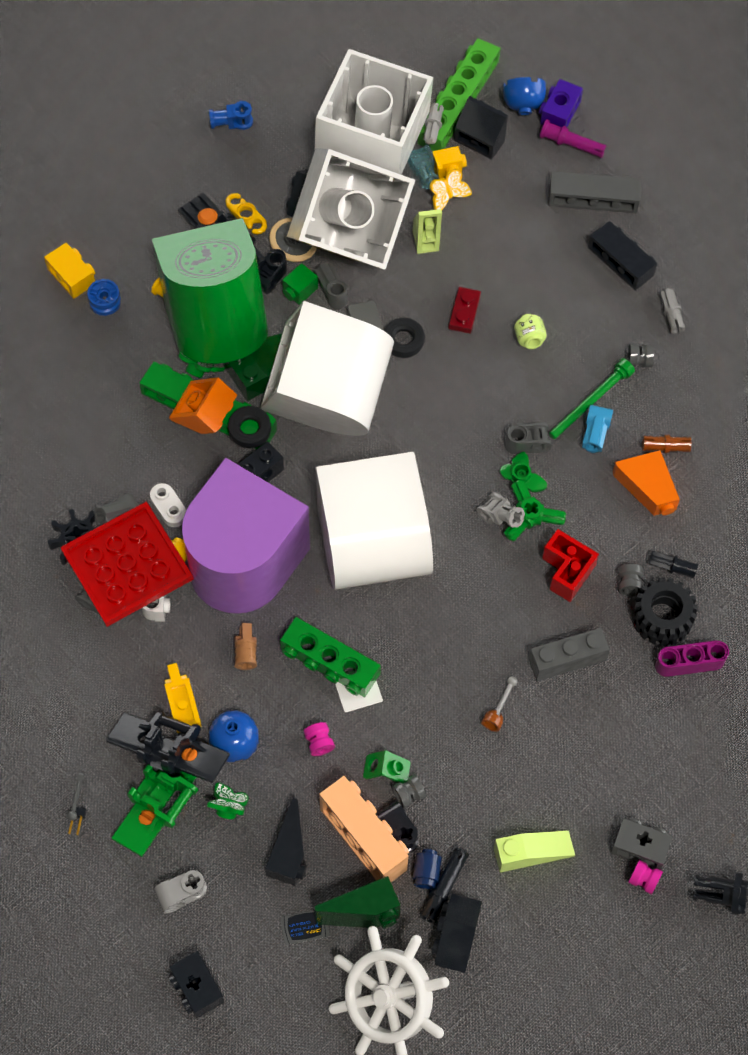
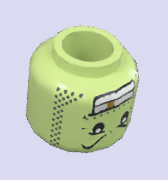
M525 314L514 325L518 343L525 348H538L547 337L546 329L540 316Z

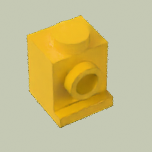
M458 146L433 151L432 166L437 179L446 177L447 173L453 169L459 170L462 173V168L467 167L466 157L464 154H461Z

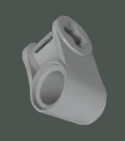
M191 870L173 879L159 883L154 890L164 913H171L193 901L201 899L207 892V884L200 872ZM196 881L198 887L193 889L191 882Z

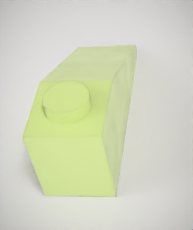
M441 209L418 212L414 217L413 236L417 254L439 251Z
M569 831L517 834L496 839L494 844V852L500 873L575 856Z

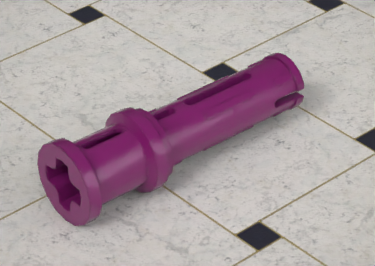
M546 119L540 133V138L542 139L544 137L556 141L558 145L567 144L596 155L599 158L603 157L604 150L607 145L570 132L566 126L560 127L552 124L548 119Z

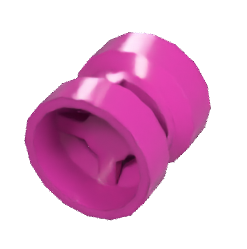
M316 723L308 726L303 731L306 740L310 742L309 750L312 756L327 754L335 748L333 739L329 738L328 735L329 728L327 723Z
M639 860L628 883L633 886H642L645 892L652 895L663 871L657 868L651 869L646 862Z

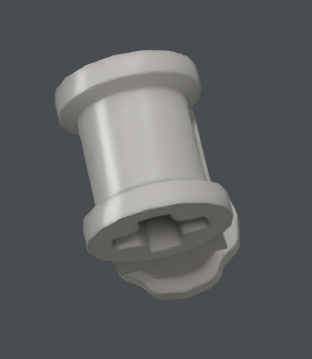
M492 492L489 496L490 499L483 506H479L476 509L478 515L489 524L501 525L503 522H507L510 527L516 528L523 523L525 512L521 507H512L508 499L503 498L496 492Z

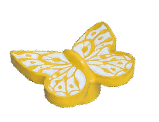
M453 169L447 173L446 178L442 177L432 180L430 191L434 193V210L441 209L442 211L449 198L451 199L453 196L467 197L472 194L467 183L461 181V171Z

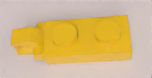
M177 663L167 665L170 679L164 680V685L173 718L189 725L197 724L201 727L189 678H187V675L180 676Z

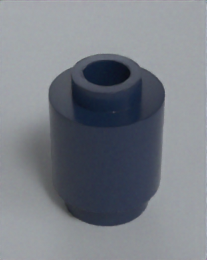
M422 849V853L416 854L413 873L414 886L421 889H435L436 883L439 882L442 857L437 855V851Z

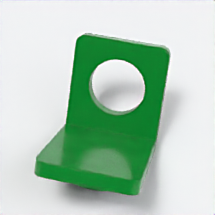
M387 750L368 754L366 756L363 778L371 779L384 776L397 783H405L409 777L411 763L409 760ZM375 759H378V765L373 772H371V765Z

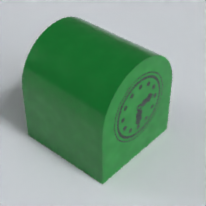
M243 218L152 239L166 312L180 352L187 358L197 362L219 364L242 359L259 349L268 336V324L256 251Z

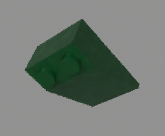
M282 334L268 336L262 346L252 354L236 361L224 363L226 371L247 401L265 392Z
M387 876L314 906L315 921L317 925L369 928L370 926L378 928L382 926L385 929L397 923L396 920L400 917L401 905Z

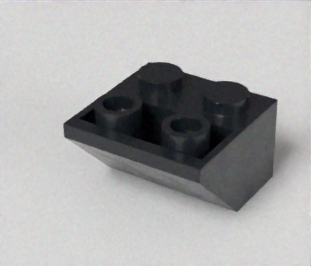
M469 96L456 124L454 141L492 160L505 142L508 114L485 104L480 99Z

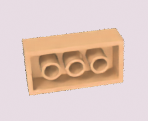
M343 776L319 794L320 810L374 879L377 881L388 876L390 882H392L407 871L409 850L401 840L396 841L391 833L393 831L390 825L385 820L380 821L375 813L377 811L369 800L364 801L360 796L361 791L353 780L349 782Z

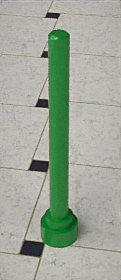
M621 359L615 365L614 373L549 432L550 437L556 439L587 411L590 405H593L620 379H628L635 372L633 365L628 360Z

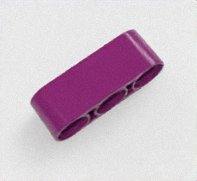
M722 641L665 647L658 654L655 669L658 674L664 677L719 670L727 660L729 648ZM716 652L721 658H714L711 653ZM686 656H694L697 661H689ZM662 659H669L673 664L667 665Z

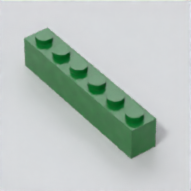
M153 361L139 384L142 395L174 409L193 379L185 373L180 374L173 371L166 364H159ZM234 400L232 409L224 417L223 424L218 431L230 436L228 423L231 415L239 408L251 406L250 404ZM267 413L271 421V433L267 440L270 443L277 432V421L271 414ZM246 420L241 424L240 428L245 434H254L258 431L259 424L254 420Z

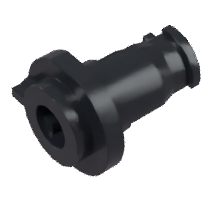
M736 872L735 880L718 877L704 878L696 874L694 886L722 889L724 891L723 893L695 889L693 894L694 901L700 899L708 903L732 906L731 914H745L748 900V880H743V873Z

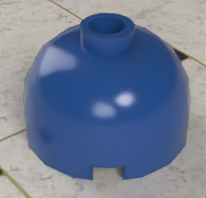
M531 77L507 80V85L503 83V96L507 106L519 112V115L532 114V111L538 109L546 98L545 80L537 78L538 82H532Z
M238 710L226 711L213 720L209 729V743L211 746L230 754L227 762H235L241 759L246 760L257 749L259 730L255 721L247 713Z

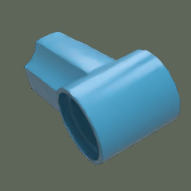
M590 405L586 421L587 428L582 448H585L588 452H602L606 431L609 430L613 414L612 409Z

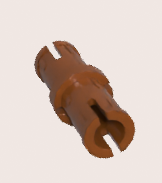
M664 435V437L643 436L642 446L644 447L642 449L643 451L660 450L664 451V453H669V451L691 452L692 442H690L691 437H670V435Z

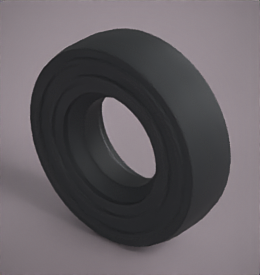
M394 319L384 330L394 340L391 354L395 357H412L418 354L424 345L425 335L423 328L413 319ZM401 331H407L412 335L413 340L409 344H399L395 340L396 334Z
M255 406L239 408L230 417L228 423L229 435L237 445L243 448L259 447L270 436V418L264 410ZM246 420H254L259 424V429L254 434H245L240 428L241 424Z

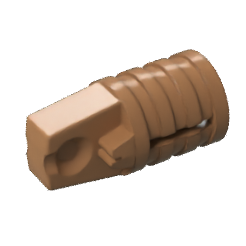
M242 623L239 628V636H235L234 666L240 670H251L257 667L256 637H252V624Z

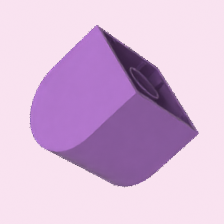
M225 458L191 502L183 518L182 533L187 564L194 578L191 584L197 595L209 606L227 613H247L269 603L278 594L310 550L309 507Z

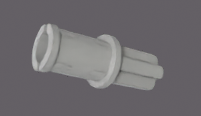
M438 103L430 105L429 116L425 121L426 129L423 139L428 145L436 143L438 131L442 127L441 118L444 107L440 105L439 111H437Z
M667 288L661 292L665 307L664 315L668 318L671 333L677 334V326L679 333L685 330L680 313L682 308L678 306L674 290Z

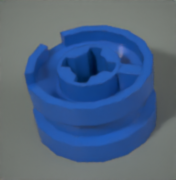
M100 279L89 286L87 295L90 308L94 313L107 316L119 309L121 298L119 288L115 282L109 279Z

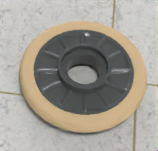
M285 218L278 221L270 231L269 239L272 249H280L285 252L287 261L302 262L312 257L317 247L302 242L292 244L288 240L287 234L293 218Z

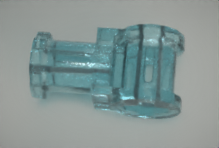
M428 144L424 145L423 148L413 150L408 159L410 168L413 169L415 176H420L421 186L425 189H430L432 180L440 178L434 172L435 161Z

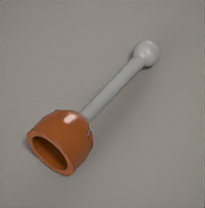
M514 676L508 678V686L496 710L488 711L481 721L482 725L490 731L498 732L503 724V716L500 711L512 687L517 684V679Z

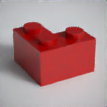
M559 529L556 530L546 544L542 559L558 568V571L552 578L550 590L571 602L595 568L599 553Z

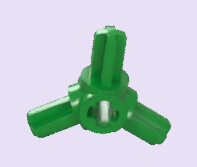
M518 480L511 485L518 501L516 507H521L525 512L523 523L519 527L509 526L505 530L504 535L509 541H516L526 528L531 529L536 525H541V522L564 525L566 512L544 508V504H541L535 497H531L523 480Z

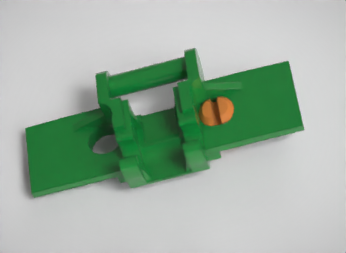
M148 764L143 770L145 779L137 790L131 787L127 793L130 801L135 805L111 839L143 857L162 828L165 826L169 828L174 827L176 824L175 819L192 795L197 793L198 788L193 785L197 777L181 771L180 774L183 778L181 776L172 778L169 776L170 774L160 770L156 773L153 767ZM175 791H181V794L168 813H162L161 811Z

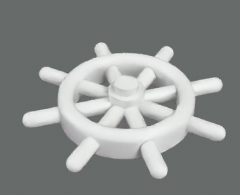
M370 926L367 932L372 952L361 957L355 964L340 954L334 957V963L349 975L345 985V1001L331 1004L329 1012L331 1014H338L348 1011L354 1025L363 1033L355 1048L356 1055H364L372 1040L386 1044L394 1043L397 1055H408L404 1040L415 1036L422 1028L435 1038L440 1039L444 1036V1030L431 1021L429 1016L433 1004L432 991L448 987L449 979L441 977L429 980L423 966L414 958L422 942L419 935L412 936L405 951L394 948L382 949L377 927ZM386 961L397 964L391 979L389 978ZM374 964L379 982L367 974V971ZM407 973L411 978L412 982L406 981L401 984L405 974ZM362 984L372 990L373 994L362 996ZM416 995V1007L413 1008L405 1000L411 999ZM375 1005L376 1009L370 1018L364 1007ZM397 1010L411 1019L403 1028H401ZM386 1012L391 1030L379 1026Z

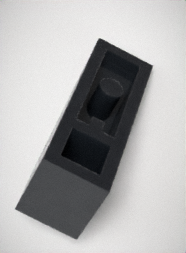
M293 798L265 870L266 876L296 886L298 879L302 880L304 878L307 865L304 864L298 799Z

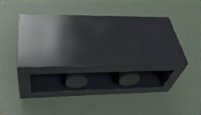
M608 221L590 235L588 249L635 291L655 275L657 267L655 259L650 254H646L636 241L627 237L619 226H615L611 221Z

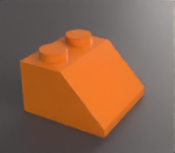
M219 377L190 381L169 419L200 434L216 433L221 428L224 417L232 409L237 394Z

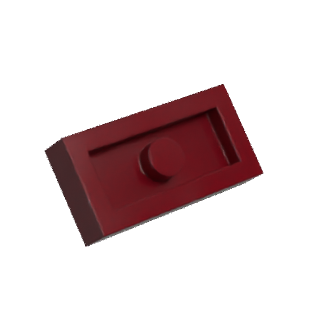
M459 287L449 323L450 330L471 334L481 298V291Z

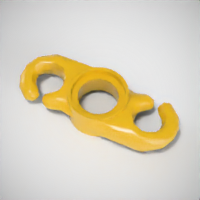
M232 193L227 196L225 200L227 209L237 219L243 218L248 229H252L255 223L262 224L260 229H252L253 234L258 235L266 231L267 221L252 203L246 202L238 193ZM240 199V203L232 204L231 200ZM244 210H249L252 212V215L250 217H242L240 213Z

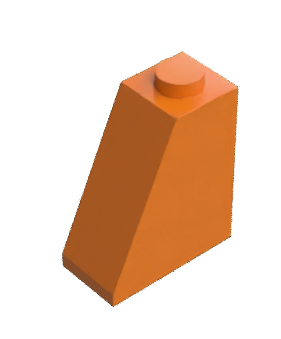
M660 450L615 462L613 469L614 477L653 516L659 514L669 515L677 509L680 499Z

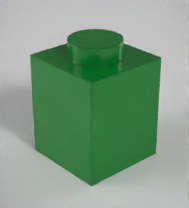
M302 263L282 280L283 294L288 300L295 301L298 305L302 304L303 301L318 289V276Z

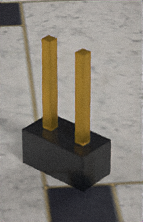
M76 807L77 817L80 818L76 835H79L82 818H86L87 810ZM73 821L70 823L68 834H71Z

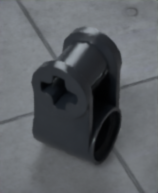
M280 249L270 250L265 256L266 261L258 266L261 287L266 294H270L287 273L286 254Z
M397 801L376 814L380 821L385 820L390 825L393 831L391 833L396 841L401 840L408 848L409 853L417 848L418 830ZM403 835H406L407 837H410V836H411V840L408 841V839H406V838L402 839V836H403Z

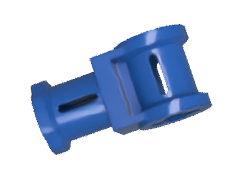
M246 101L226 105L227 110L213 111V109H209L211 129H214L215 126L229 125V129L238 128L246 130L253 125L252 107Z

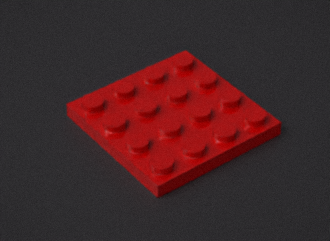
M147 501L60 547L106 627L194 580L192 573Z

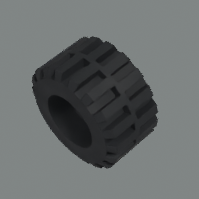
M658 578L657 583L652 580L648 582L647 586L644 585L641 588L633 607L632 614L634 615L632 620L633 624H636V631L643 632L642 638L645 640L650 638V643L656 644V641H658L661 646H666L667 642L674 645L677 643V640L682 641L685 639L686 634L688 635L691 631L698 610V605H695V595L690 596L691 590L689 587L684 589V583L679 581L676 584L674 579L671 578L668 581H664V578ZM657 604L668 605L676 611L678 617L672 620L661 619L655 615L651 607Z

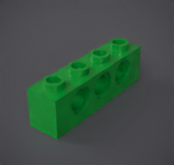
M295 617L280 639L281 650L285 656L302 661L303 665L311 671L317 670L323 673L325 678L336 684L339 682L346 686V690L355 696L361 695L366 697L381 673L380 664ZM305 644H311L314 646V648L311 650H304L302 646ZM332 656L335 660L333 662H325L323 658ZM347 668H353L357 672L349 675L346 674L344 670H346Z

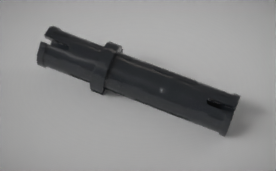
M455 847L453 849V853L439 882H437L435 889H431L429 893L430 899L420 914V917L426 920L431 911L429 923H436L444 902L448 903V895L469 857V854L464 851L460 859H458L462 850Z

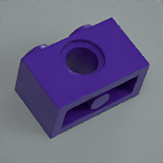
M559 79L556 86L550 88L548 101L543 102L540 107L539 114L542 115L540 124L544 125L546 119H548L552 124L568 127L581 103L583 88Z

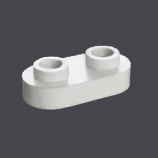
M164 483L155 485L150 491L153 506L165 524L170 527L181 526L186 513L184 505L171 486ZM160 492L166 493L164 496L158 495ZM172 510H177V511H178V513H177V514H174V515L171 514L170 512H171Z

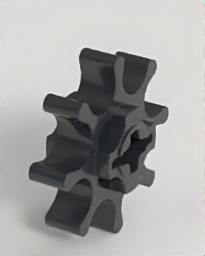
M70 509L69 515L71 520L65 525H61L56 520H53L51 522L53 530L60 532L61 535L57 539L48 540L50 550L62 547L75 540L76 537L94 530L95 528L92 527V524L95 522L94 511H90L89 516L85 520H78L74 509ZM63 554L60 555L62 565H66L67 560Z

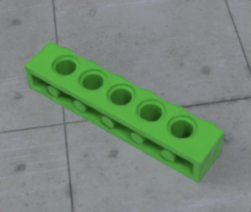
M477 38L473 45H469L465 59L459 61L454 76L450 75L445 90H441L437 96L436 103L439 104L437 111H439L440 105L444 107L441 118L442 127L438 131L436 143L429 145L425 143L423 138L426 126L424 123L418 136L419 145L432 151L445 149L455 133L456 124L468 97L477 98L499 63L500 47Z

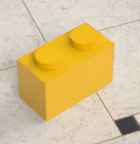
M67 243L44 256L47 270L73 299L87 291L89 286L95 282L94 275L96 273L89 263L85 264L79 251L76 248L72 249Z

